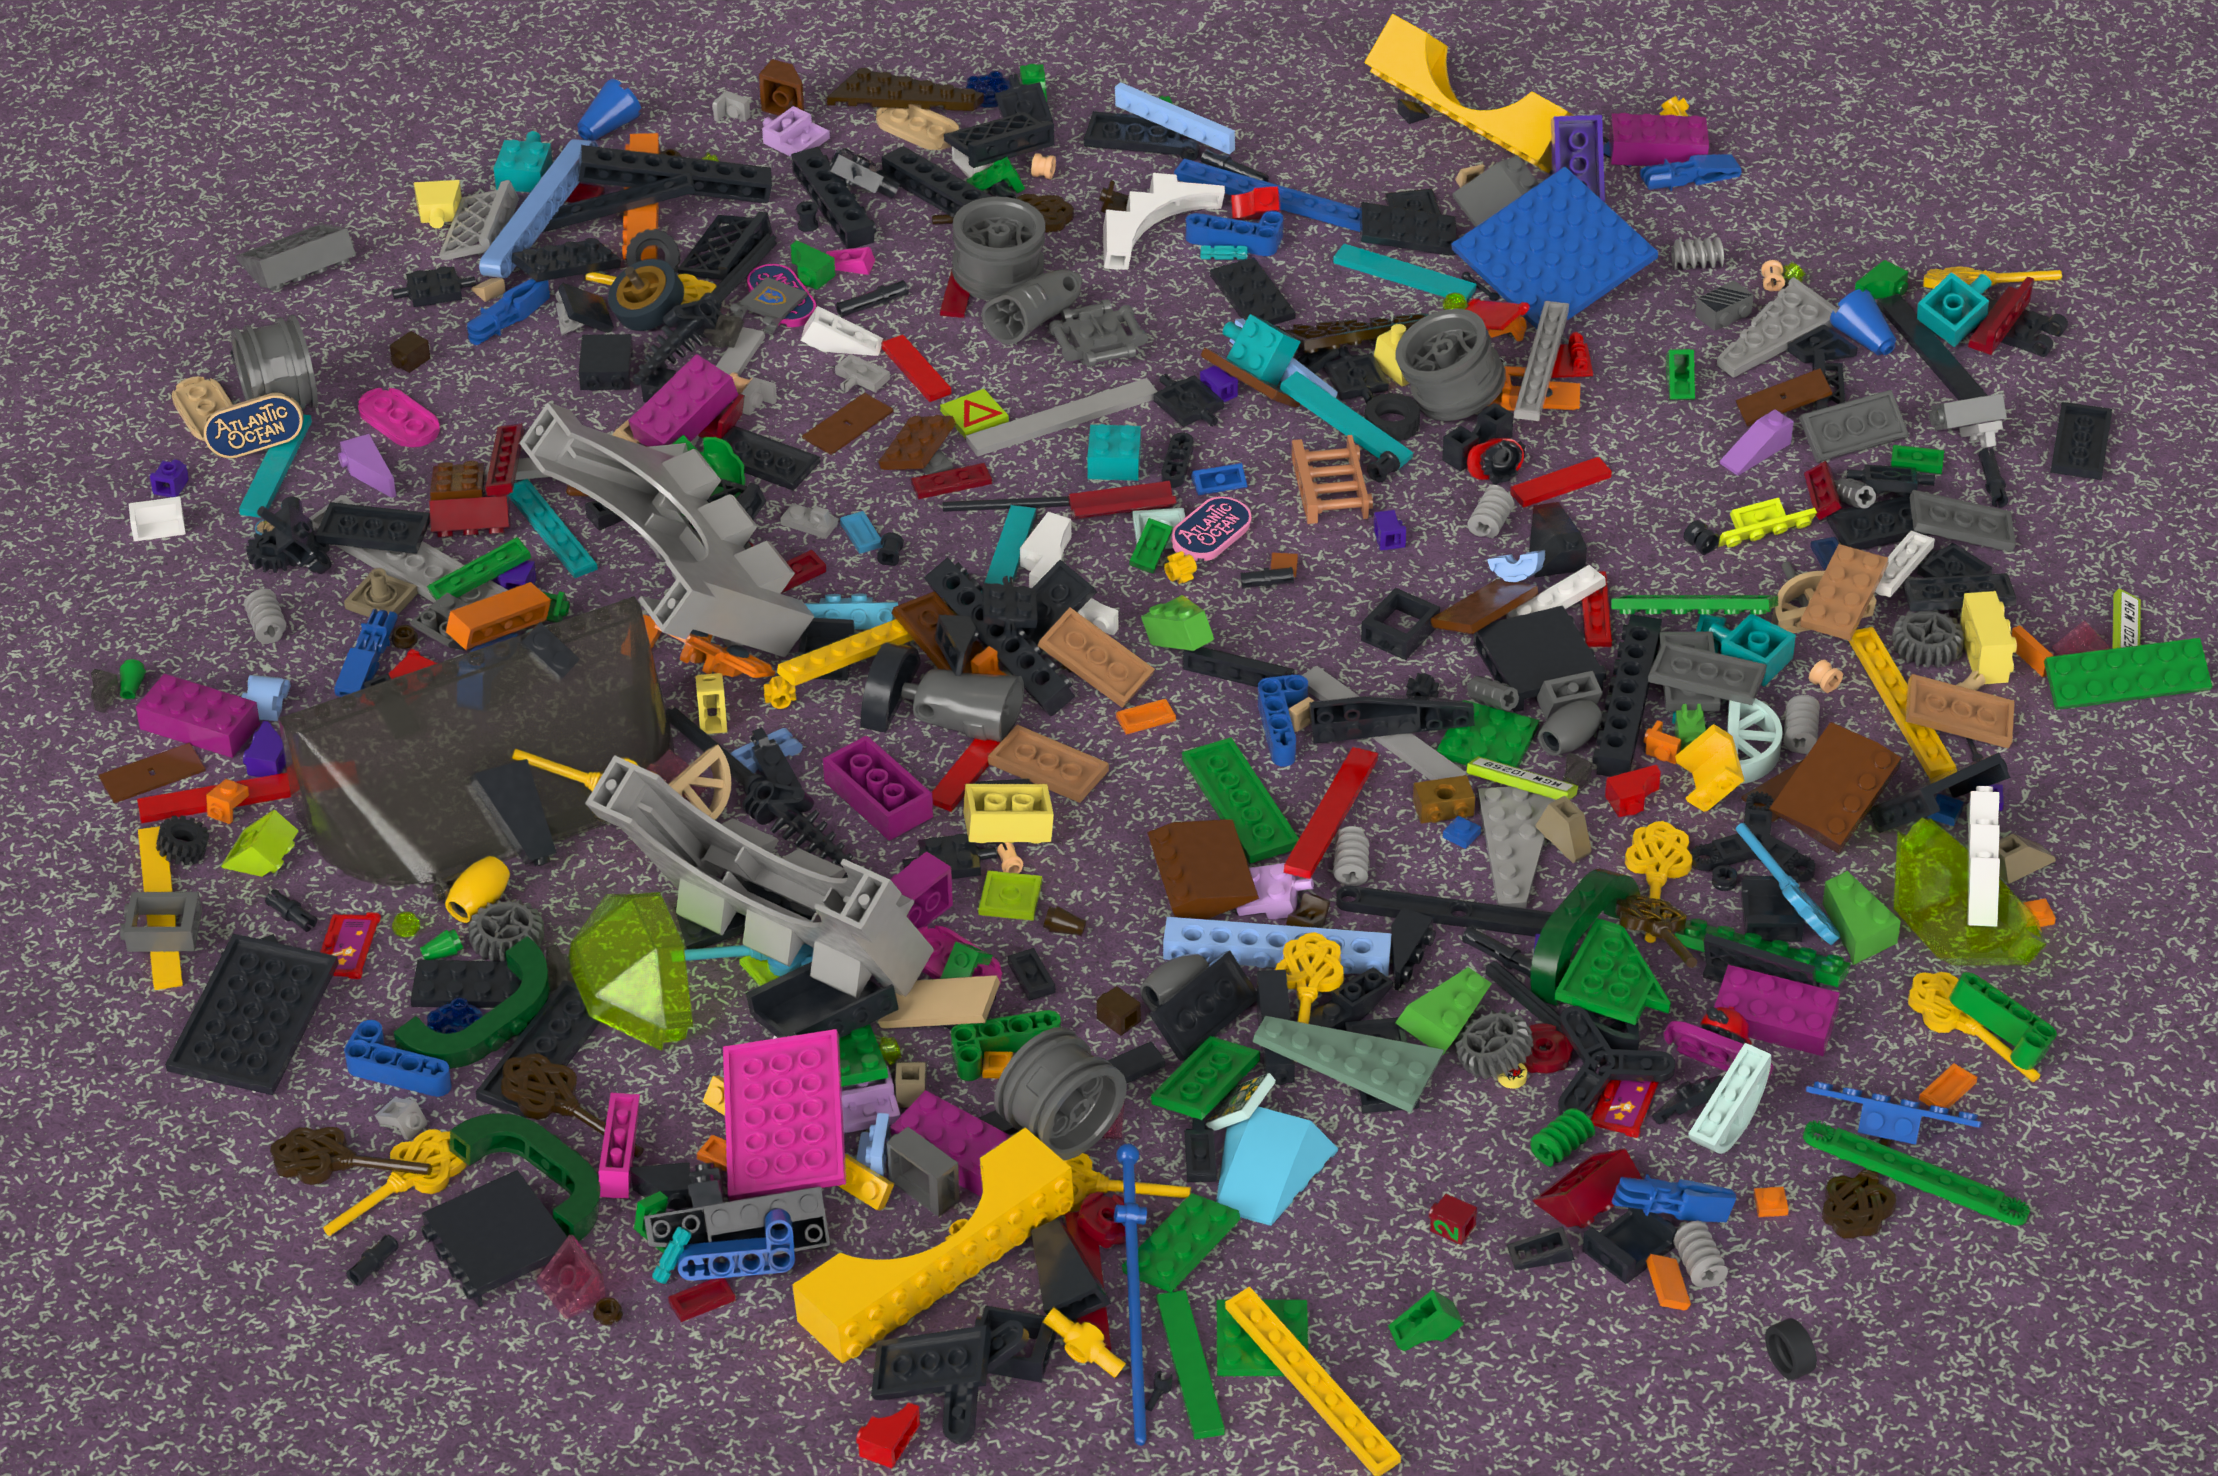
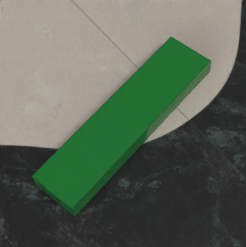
M516 537L429 584L427 588L436 601L446 593L458 598L532 557L530 551Z

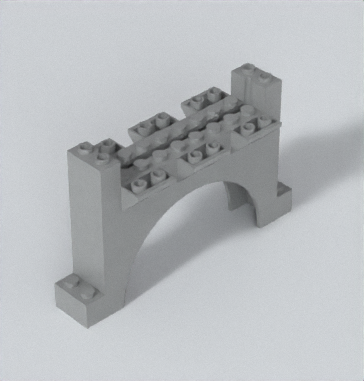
M549 402L519 443L542 474L580 490L609 508L642 535L660 560H665L676 581L662 600L640 596L638 599L663 633L686 639L694 629L720 637L727 647L732 645L742 647L746 645L786 657L815 617L803 601L780 594L795 573L771 542L765 541L746 550L743 547L758 526L737 499L729 494L708 503V498L721 479L698 450L692 449L675 457L584 426L571 410ZM689 521H690L691 524L694 526V528L697 530V532H695V531L693 530V528L689 525Z
M615 755L585 803L597 817L620 827L679 890L676 908L677 915L723 935L734 915L738 912L746 916L743 945L788 967L792 964L803 943L812 946L814 951L810 976L857 999L871 975L884 988L892 984L894 985L895 993L906 997L934 951V948L907 918V914L914 901L901 895L902 893L890 879L846 859H843L840 863L843 868L800 848L780 858L772 854L779 841L777 838L733 818L723 824L718 823L683 798L659 775ZM724 871H727V873H726V875L724 876L723 880L716 877V876H722L723 872H724ZM847 872L848 878L843 879L842 877ZM734 875L761 886L767 891H772L785 897L788 901L796 902L815 912V914L809 920L748 892Z

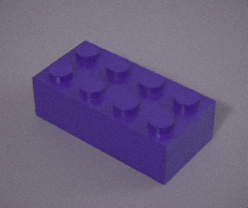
M1602 115L1554 116L1551 119L1553 174L1566 167L1605 203Z

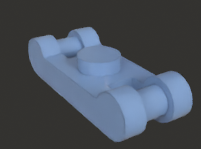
M787 728L779 729L767 735L769 740L774 739L776 744L778 743L784 756H794L802 751V744L797 739L792 738L793 735ZM751 742L734 750L731 755L751 772L755 773L758 767L752 758L753 752L751 749L754 744Z

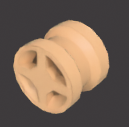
M1036 153L1032 161V176L1039 177L1041 175L1045 176L1046 179H1052L1055 173L1056 157L1052 155L1043 157L1042 154Z
M1826 660L1816 663L1809 674V681L1815 685H1820L1821 690L1826 693L1836 689L1843 678L1842 671L1832 668L1831 663Z

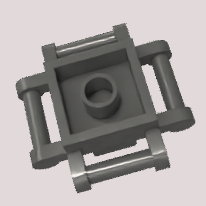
M1109 299L1101 300L1098 304L1076 309L1064 308L1061 310L1063 323L1055 320L1048 326L1051 335L1056 337L1062 348L1064 359L1066 361L1080 359L1082 364L1087 365V367L1096 366V363L1121 357H1136L1135 347L1142 346L1148 341V335L1137 323L1132 307L1124 305L1119 310L1113 311ZM1126 321L1133 335L1127 336L1120 322Z

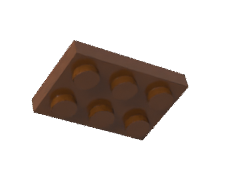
M941 415L910 417L878 461L881 469H924L956 425L954 417Z
M466 461L463 464L453 465L450 462H443L433 466L430 488L431 501L483 497L484 463Z

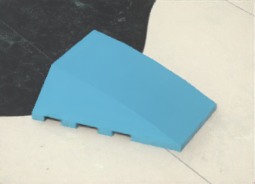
M1258 1106L1249 1119L1227 1126L1216 1202L1239 1210L1240 1217L1271 1226L1293 1202V1198L1299 1191L1302 1192L1308 1185V1181L1321 1171L1324 1163L1338 1152V1148L1312 1121Z

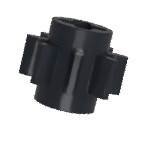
M1417 673L1416 679L1409 678L1406 685L1408 688L1406 696L1437 698L1439 694L1437 691L1439 683L1435 682V679L1426 673Z

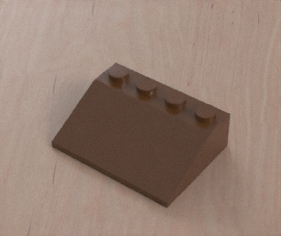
M1830 722L1769 810L1839 854L1900 768L1902 758L1878 742Z
M1232 819L1172 822L1147 832L1175 917L1207 920L1259 899Z

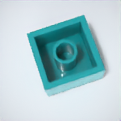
M1090 424L1087 456L1088 479L1139 481L1141 426Z

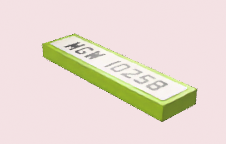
M2120 588L2113 594L2112 649L2140 645L2141 599Z
M1482 757L1475 758L1467 765L1466 772L1468 774L1557 800L1566 796L1570 800L1577 795V785Z

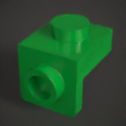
M559 591L558 595L543 592L551 599L545 621L561 624L563 616L567 617L570 607V601H567L565 592Z

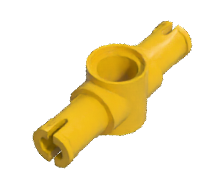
M1055 1307L1044 1319V1324L1064 1338L1063 1342L1065 1343L1066 1352L1077 1362L1086 1363L1088 1361L1091 1364L1095 1362L1113 1378H1116L1126 1365L1124 1361L1105 1347L1106 1344L1103 1342L1104 1336L1096 1326L1088 1322L1082 1324L1077 1322L1075 1324Z

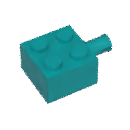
M535 131L528 132L525 141L504 140L494 166L496 190H498L502 181L510 180L515 191L531 193L553 164L551 144L541 143V135Z
M1951 272L1918 303L1917 319L1955 347L1988 315L1989 300L1981 294L1992 286L1991 280L1985 274H1980L1976 280L1968 285Z
M1251 314L1243 328L1231 321L1225 324L1223 328V335L1235 341L1227 359L1256 377L1277 386L1300 341L1271 323Z
M1749 614L1733 631L1717 622L1713 623L1708 631L1713 632L1714 640L1722 643V655L1767 665L1766 673L1761 683L1763 687L1793 659L1796 635L1754 614Z

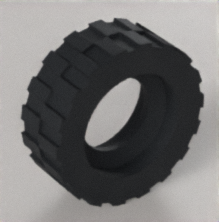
M646 229L644 232L637 233L630 240V244L626 249L628 267L642 261L641 254L646 247L656 245L663 249L665 252V262L670 264L677 273L678 265L680 264V252L674 238L671 235H667V232L659 231L658 229Z
M1383 393L1367 402L1364 418L1396 441L1401 442L1402 440H1408L1411 436L1413 437L1416 431L1418 432L1420 426V407L1409 396H1404L1400 393ZM1393 413L1402 415L1405 419L1386 421L1381 419L1380 416Z

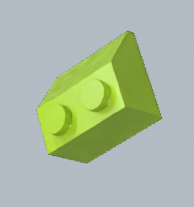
M274 809L242 831L221 867L261 877L270 871L275 873L284 863L282 857L295 845L293 839L299 830Z

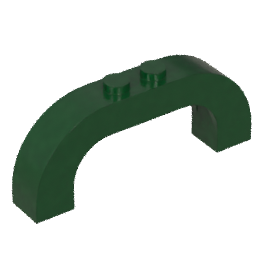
M1602 868L1595 869L1578 883L1550 916L1542 929L1535 947L1530 977L1531 991L1544 1002L1556 1006L1561 1002L1555 1000V991L1569 968L1573 949L1579 938L1603 911L1604 914L1610 917L1620 919V916H1617L1615 913L1616 902L1632 895L1641 896L1639 887L1632 877Z
M526 936L505 951L508 968L522 983L513 995L462 1031L443 1034L431 1030L415 1016L393 1032L396 1048L441 1059L448 1063L449 1069L473 1064L491 1052L499 1050L506 1041L525 1030L549 998L550 982L548 968L541 949L531 938Z
M504 1113L476 1116L450 1130L449 1151L467 1165L471 1166L491 1153H514L523 1157L565 1189L571 1196L553 1209V1219L573 1245L582 1240L592 1230L599 1215L600 1182L598 1175L589 1162L581 1157L576 1150H572L564 1144L556 1135L551 1134L530 1119Z

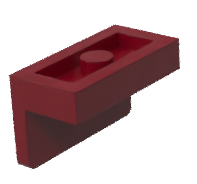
M739 394L734 402L729 404L698 436L701 438L717 437L722 439L742 416L745 395Z

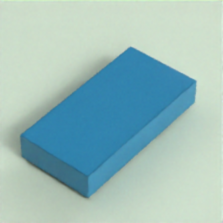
M864 511L840 518L841 526L859 554L882 548L881 537Z

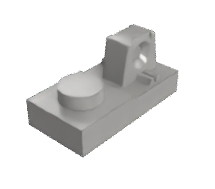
M2002 420L1960 427L1959 429L1961 437L1970 436V441L1980 440L1981 448L1996 446L1995 433L2003 429Z
M794 503L791 504L780 518L781 525L825 539L838 525V518L830 516L828 509L818 506L810 509Z

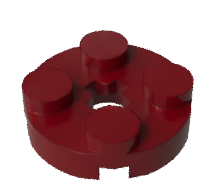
M1534 1024L1529 1026L1532 1031L1531 1035L1534 1045L1531 1047L1532 1054L1526 1056V1063H1522L1526 1067L1527 1072L1553 1073L1565 1070L1569 1066L1573 1052V1046L1565 1034L1556 1031V1026L1551 1024ZM1540 1046H1545L1547 1051L1539 1050Z
M1095 1192L1084 1199L1076 1219L1077 1224L1104 1248H1111L1114 1244L1125 1243V1226H1123V1223L1114 1221L1116 1204L1124 1205V1198L1115 1194L1111 1198L1103 1196L1104 1192ZM1111 1217L1113 1221H1109L1105 1218Z

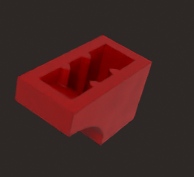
M1278 186L1254 188L1253 191L1248 193L1231 195L1233 219L1254 220L1261 219L1262 215L1268 211L1281 213Z
M1652 765L1606 778L1605 797L1618 817L1636 815L1644 811L1645 798L1659 790L1661 771L1657 765Z
M908 1402L902 1410L894 1415L883 1418L872 1416L867 1425L859 1429L856 1437V1443L859 1446V1456L893 1468L920 1426L919 1406Z

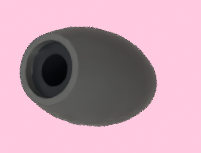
M1579 700L1561 707L1542 726L1538 734L1541 747L1553 756L1570 753L1580 748L1598 730L1602 721V713L1599 707L1590 700Z
M1187 954L1170 959L1158 966L1150 973L1140 987L1144 1003L1153 1011L1208 966V962L1199 954Z

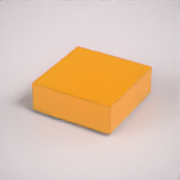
M984 1052L983 1078L999 1079L1013 1057V1052Z

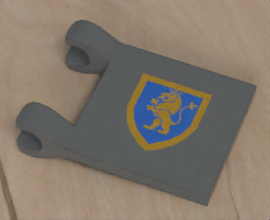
M766 277L739 303H733L730 306V311L734 312L731 319L741 321L746 311L750 310L765 316L762 322L766 324V327L763 328V331L773 334L779 323L807 297V292Z

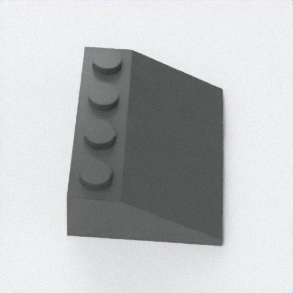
M1515 156L1498 162L1455 191L1453 198L1472 224L1477 227L1539 183L1521 158Z
M321 223L241 253L235 257L260 287L270 288V291L284 287L283 283L287 281L298 282L305 279V275L308 273L318 274L328 270L327 266L332 264L336 266L349 262V258L356 256L347 228Z

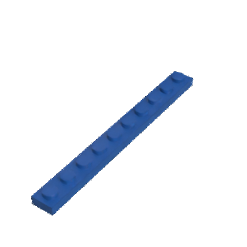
M1183 159L1174 171V175H1177V180L1224 186L1225 194L1228 195L1248 193L1253 191L1254 188L1278 186L1281 210L1360 232V208L1188 159Z

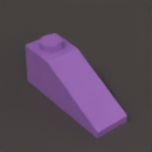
M1776 409L1758 419L1720 460V464L1737 476L1791 444L1793 421Z
M369 434L340 442L341 453H338V458L342 468L347 467L351 476L391 498L396 497L394 478Z

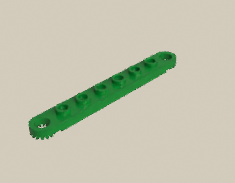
M1813 1120V1122L1807 1123L1804 1129L1803 1139L1812 1147L1835 1155L1842 1160H1848L1863 1166L1870 1171L1891 1177L1898 1182L1919 1188L1923 1192L1947 1199L1951 1203L1975 1210L1979 1214L1990 1216L2014 1226L2025 1224L2030 1214L2029 1205H2026L2025 1201L2022 1203L2021 1199L2016 1200L2015 1197L2005 1196L2004 1192L1841 1128L1834 1129L1830 1125H1826L1825 1122L1821 1124V1121L1817 1123L1816 1120Z

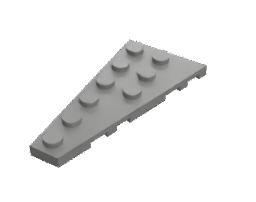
M1792 277L1789 285L1778 292V297L1774 301H1770L1751 321V326L1740 333V338L1736 342H1732L1719 355L1717 366L1734 378L1786 351L1788 343L1824 324L1828 327L1833 326L1830 322V315L1832 311L1837 313L1839 309Z
M1515 787L1478 788L1477 796L1497 905L1526 909L1545 841L1544 835L1535 825L1548 804L1556 799Z

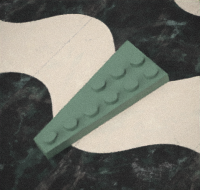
M1265 1016L1253 1038V1042L1410 1113H1412L1444 1052L1443 1049Z

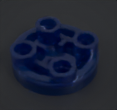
M992 71L989 75L970 76L967 79L966 89L970 88L976 92L984 93V102L979 106L984 108L998 107L995 93L1006 91L1012 87L1010 82L1003 78V74L999 71Z
M455 998L450 1004L443 1005L428 1013L427 1027L438 1033H456L473 1024L483 1014L478 1008L468 1004L465 998Z

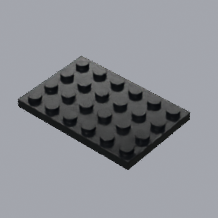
M233 933L165 1064L167 1072L274 1095L339 965L338 957Z

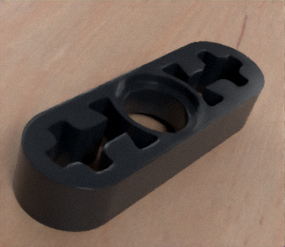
M1177 433L1171 437L1162 468V482L1170 481L1171 488L1180 487L1185 481L1194 449V439L1190 434ZM1181 444H1183V449H1179ZM1173 459H1182V460H1184V461H1182V462H1173L1172 460H1173ZM1172 471L1176 472L1174 477H1172Z

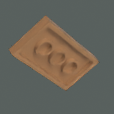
M1838 544L1800 619V627L1851 641L1888 567V557Z
M1071 607L1042 637L1038 644V647L1122 708L1153 675L1155 670Z
M1915 674L1910 676L1908 680L1905 722L2009 749L2013 739V700Z
M1016 725L988 756L989 765L1022 779H1030V782L1034 784H1047L1048 790L1079 803L1109 771V763L1019 725Z

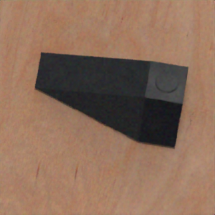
M1559 502L1533 505L1529 552L1545 550L1543 567L1534 574L1535 578L1577 572L1586 567L1587 547L1583 537Z

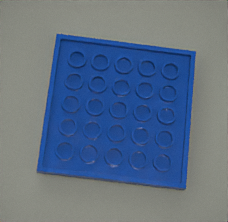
M1566 167L1557 171L1451 244L1452 250L1508 303H1528L1530 306L1529 311L1523 317L1536 329L1538 328L1545 301L1568 303L1569 313L1567 320H1569L1658 258V251Z

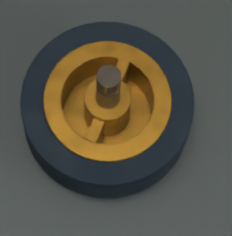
M660 259L642 260L629 266L617 276L610 287L608 303L618 320L626 328L635 331L649 330L663 324L664 315L674 306L681 305L684 298V286L667 262Z

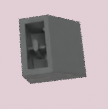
M449 593L443 595L410 622L411 626L449 648L464 651L473 649L465 650L446 633L450 611L468 605Z

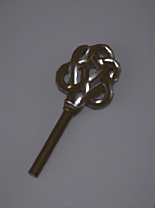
M1023 194L1016 198L1029 203L1043 215L1045 233L1061 231L1074 218L1073 206L1058 195L1037 196L1035 194ZM948 214L932 215V224H953L954 218Z
M1632 895L1616 902L1615 913L1617 916H1620L1619 923L1622 927L1634 931L1643 930L1652 936L1663 939L1689 968H1694L1697 965V959L1672 933L1685 929L1686 914L1673 908V905L1668 901L1645 896Z
M529 1054L524 1058L513 1057L506 1060L503 1066V1079L501 1081L502 1094L508 1100L517 1102L520 1111L527 1118L535 1120L545 1119L551 1113L576 1117L604 1136L606 1123L583 1109L576 1096L573 1095L576 1091L577 1075L573 1069L565 1065L552 1064L546 1057L540 1054ZM635 1143L634 1156L638 1158L644 1152V1148Z
M299 1127L292 1130L285 1137L276 1140L270 1149L274 1160L273 1164L279 1176L286 1178L297 1177L302 1183L309 1185L321 1184L328 1180L334 1171H344L355 1166L428 1176L432 1173V1165L427 1163L358 1155L347 1147L344 1132L337 1127H325L317 1130Z
M1880 1138L1879 1144L1890 1147L1892 1142L1891 1139ZM1866 1168L1860 1171L1854 1178L1844 1175L1833 1177L1827 1182L1826 1201L1823 1205L1822 1219L1825 1224L1832 1226V1229L1838 1236L1844 1239L1872 1236L1878 1234L1882 1228V1221L1890 1217L1895 1211L1896 1195L1890 1188L1879 1184L1878 1172L1870 1171Z

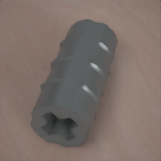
M1840 478L1835 482L1841 502L1857 508H1869L1870 505L1874 504L1876 493L1867 484L1851 478Z
M1476 676L1469 681L1467 686L1469 697L1477 700L1479 703L1493 706L1496 709L1510 711L1516 707L1519 701L1518 691L1515 688L1496 680L1493 681L1487 677Z

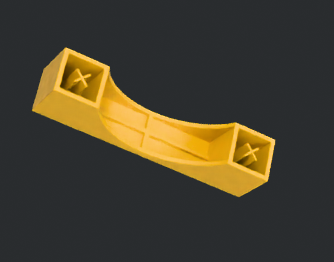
M1392 14L1364 62L1372 67L1371 73L1511 153L1516 154L1525 161L1532 163L1548 174L1553 170L1551 119L1554 116H1574L1573 114L1534 92H1530L1518 102L1500 109L1473 110L1465 108L1456 98L1448 79L1446 66L1448 46Z
M1027 1128L1022 1129L980 1158L982 1197L972 1217L956 1234L934 1248L903 1258L874 1260L838 1253L792 1284L797 1322L842 1364L851 1358L858 1357L863 1350L875 1342L883 1340L891 1331L905 1325L910 1318L922 1310L928 1309L945 1294L953 1292L958 1285L976 1276L980 1270L990 1263L998 1261L1015 1246L1021 1245L1032 1235L1031 1230L1069 1212L1074 1206L1071 1167Z

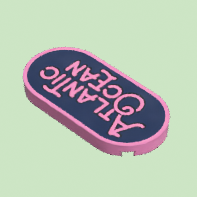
M1229 497L1210 498L1174 527L1171 535L1172 547L1176 553L1183 551L1184 555L1190 554L1195 561L1198 558H1204V561L1212 560L1248 531L1252 519L1251 512L1246 505L1236 499Z

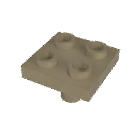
M375 568L347 597L344 604L345 609L370 617L373 609H377V611L386 610L388 614L392 611L398 615L418 594L417 586L386 575V571L382 568Z

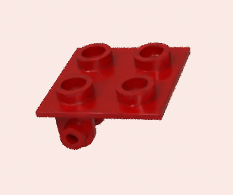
M1573 332L1569 337L1568 344H1560L1551 378L1593 376L1588 345L1584 343L1583 336L1580 333Z

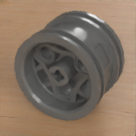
M987 197L972 201L957 211L953 219V242L956 249L952 257V273L956 282L968 291L971 296L990 301L1044 273V256L1041 250L1045 244V220L1035 207L1019 199Z
M1447 309L1422 318L1403 334L1395 351L1397 364L1404 379L1411 384V393L1417 405H1419L1420 411L1425 416L1434 420H1459L1480 412L1498 397L1506 381V370L1498 352L1491 346V337L1482 318L1469 310Z
M294 314L288 315L287 321H284L282 317L276 318L275 324L255 329H252L250 325H245L242 332L238 328L231 329L233 355L245 401L270 393H282L296 400L302 411L305 410L306 404L310 408L318 406L317 387L311 358L301 326Z
M1056 1027L1043 1031L1033 1037L1011 1058L997 1083L994 1105L997 1113L1015 1129L1022 1130L1027 1128L1064 1161L1077 1157L1089 1150L1110 1129L1124 1104L1127 1083L1125 1076L1108 1060L1099 1056H1092L1089 1045L1072 1030L1065 1027Z

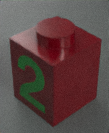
M1445 1194L1439 1203L1435 1202L1429 1211L1428 1218L1431 1219L1430 1231L1462 1245L1476 1226L1477 1207Z

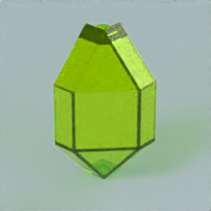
M1922 817L1911 827L1907 835L1898 831L1893 909L1938 959L1955 966L2028 965L2047 945L2037 917L2000 877L1997 926L1967 925L1969 850L1931 818L1927 820Z
M631 891L606 894L571 941L567 961L568 967L590 1017L662 1051L663 1043L686 1039L688 1028L693 1027L684 944L660 892Z

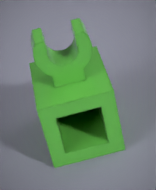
M1683 704L1681 710L1676 711L1675 737L1681 739L1680 751H1682L1706 731L1701 704H1697L1696 710H1687V704Z

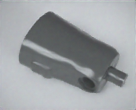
M1070 269L1050 271L1038 275L990 300L984 305L981 313L985 328L994 339L1003 344L1009 345L1019 342L1042 323L1061 313L1062 309L1069 308L1078 299L1083 282L1081 275Z
M934 668L924 675L919 685L905 682L902 687V698L914 700V716L921 721L964 733L969 738L1002 742L1012 731L1019 717L1024 699V682L1021 676L962 673L961 676H955L951 670Z

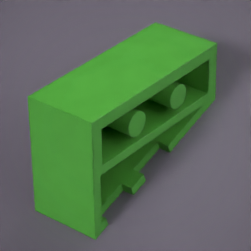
M1183 595L1166 604L1155 605L1149 609L1150 612L1141 616L1150 644L1153 646L1194 651L1214 640L1205 611Z
M1848 871L1825 882L1823 906L1831 922L1840 933L1841 942L1844 947L1846 946L1853 965L1898 943L1901 921Z
M1468 967L1409 1004L1395 1023L1427 1046L1443 1049L1444 1054L1492 983Z

